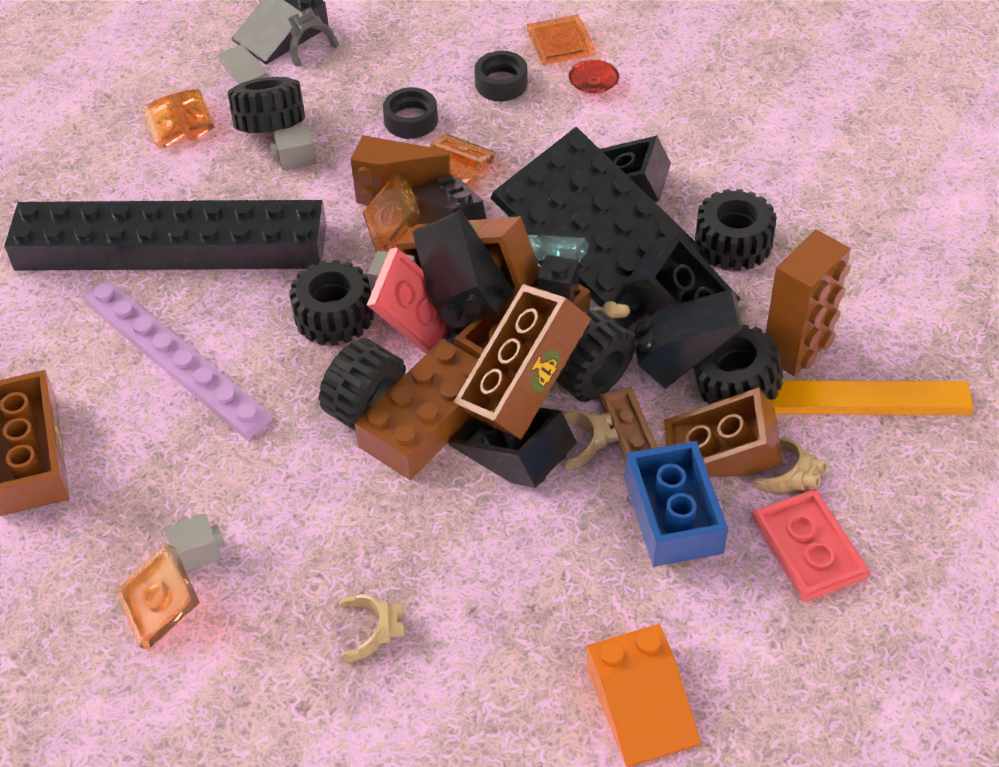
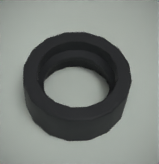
M494 51L483 55L476 62L474 70L475 88L484 98L492 101H509L521 96L527 89V63L517 53ZM496 72H508L515 75L505 80H495L487 77Z
M407 87L392 92L383 102L385 127L394 136L404 139H416L428 135L438 124L437 100L427 90L417 87ZM406 108H419L426 111L422 115L412 118L396 115L397 112Z

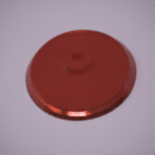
M586 60L571 68L569 81L581 92L601 94L609 91L618 83L619 72L616 67L608 62Z

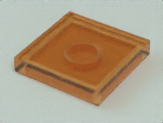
M579 14L527 24V34L542 65L595 55V46Z
M397 170L363 211L376 253L377 251L389 252V249L394 248L395 244L421 216L405 173Z
M169 544L161 547L115 590L138 646L143 649L151 648L200 603L175 547Z

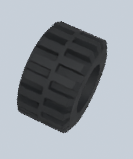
M288 77L260 78L240 83L228 91L233 126L236 130L246 133L273 132L293 127L305 118L301 86L298 80Z
M726 189L723 190V193L715 192L711 194V198L706 197L703 200L697 214L695 241L704 252L709 254L707 257L709 258V264L713 266L720 264L721 269L727 270L728 267H734V271H741V267H746L749 270L754 268V263L761 265L764 263V259L770 256L777 216L773 212V206L766 204L767 200L764 197H757L756 193L751 191L748 193L743 192V189H736V191Z
M326 260L320 261L319 265L315 266L312 264L307 267V271H300L297 274V279L292 281L290 290L294 321L300 334H306V339L311 342L317 339L318 344L325 345L326 341H331V345H339L338 341L341 340L348 343L352 341V336L355 335L359 338L363 335V329L368 330L371 326L370 320L374 318V311L367 306L371 296L367 274H363V270L360 267H353V263L347 261L340 263V260H333L326 263Z
M599 309L596 311L590 310L585 313L591 320L556 379V382L577 400L584 402L600 397V394L609 391L620 380L631 363L636 348V340L632 336L633 334Z
M743 324V329L693 367L701 397L704 402L708 401V405L756 388H760L768 400H775L778 396L777 390H780L783 385V373L775 341H772L770 334L767 332L762 333V329L756 326L750 329L749 325ZM745 367L741 371L730 372L731 370Z
M360 338L358 341L350 342L347 347L345 346L335 356L324 374L318 396L321 409L355 431L354 423L405 375L406 366L404 361L370 339Z

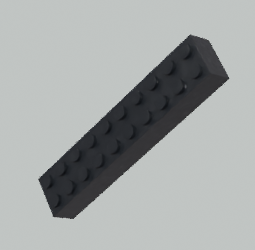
M323 200L17 202L4 247L14 271L307 269L312 264L315 266L319 265V262L323 259L327 223Z

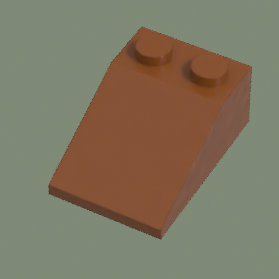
M362 135L350 159L356 203L382 208L401 206V191L435 183L439 177L451 175L449 150Z
M760 388L664 420L666 446L697 441L709 477L751 476L783 466L776 412Z

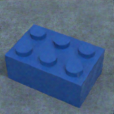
M697 441L626 453L624 479L652 566L656 567L724 554L728 526Z

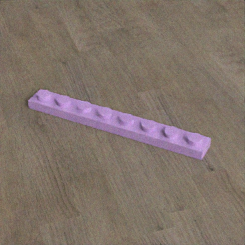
M105 280L82 296L87 306L246 441L272 422L271 414L110 280Z

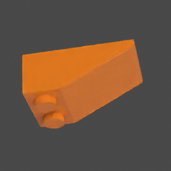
M660 623L587 645L586 668L626 767H633L701 745L700 736L675 657Z

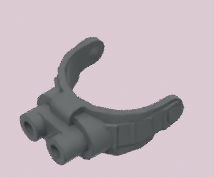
M311 7L302 11L303 16L301 17L295 14L288 18L292 26L290 29L292 34L290 52L295 66H301L302 64L298 56V44L303 32L308 28L320 30L327 36L334 48L339 46L333 30L322 23L319 16L315 17Z

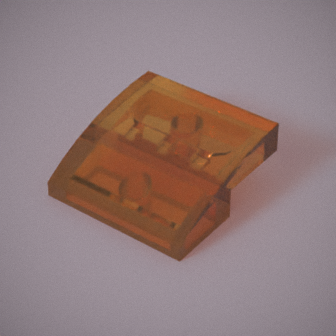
M199 89L173 93L142 107L153 142L159 149L165 148L184 135L189 141H193L215 128L202 92Z
M447 133L430 143L432 148L450 151L451 175L458 176L469 188L473 186L495 158V151Z

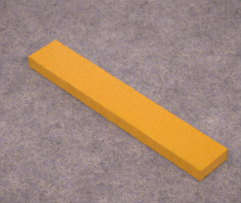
M782 381V388L777 390L778 396L775 400L769 399L776 414L971 415L974 408L968 381Z

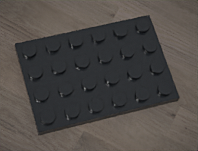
M577 126L494 190L490 197L508 217L521 216L527 235L546 254L579 261V284L590 290V297L600 307H603L605 302L610 301L616 302V305H627L630 313L623 318H614L626 330L649 311L630 293L624 284L655 239L679 232L704 259L709 255Z

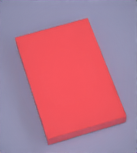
M399 248L389 249L367 306L422 352L427 354L440 340L445 339L449 328L432 305L423 270Z
M816 489L752 511L751 518L803 602L869 578L870 570Z

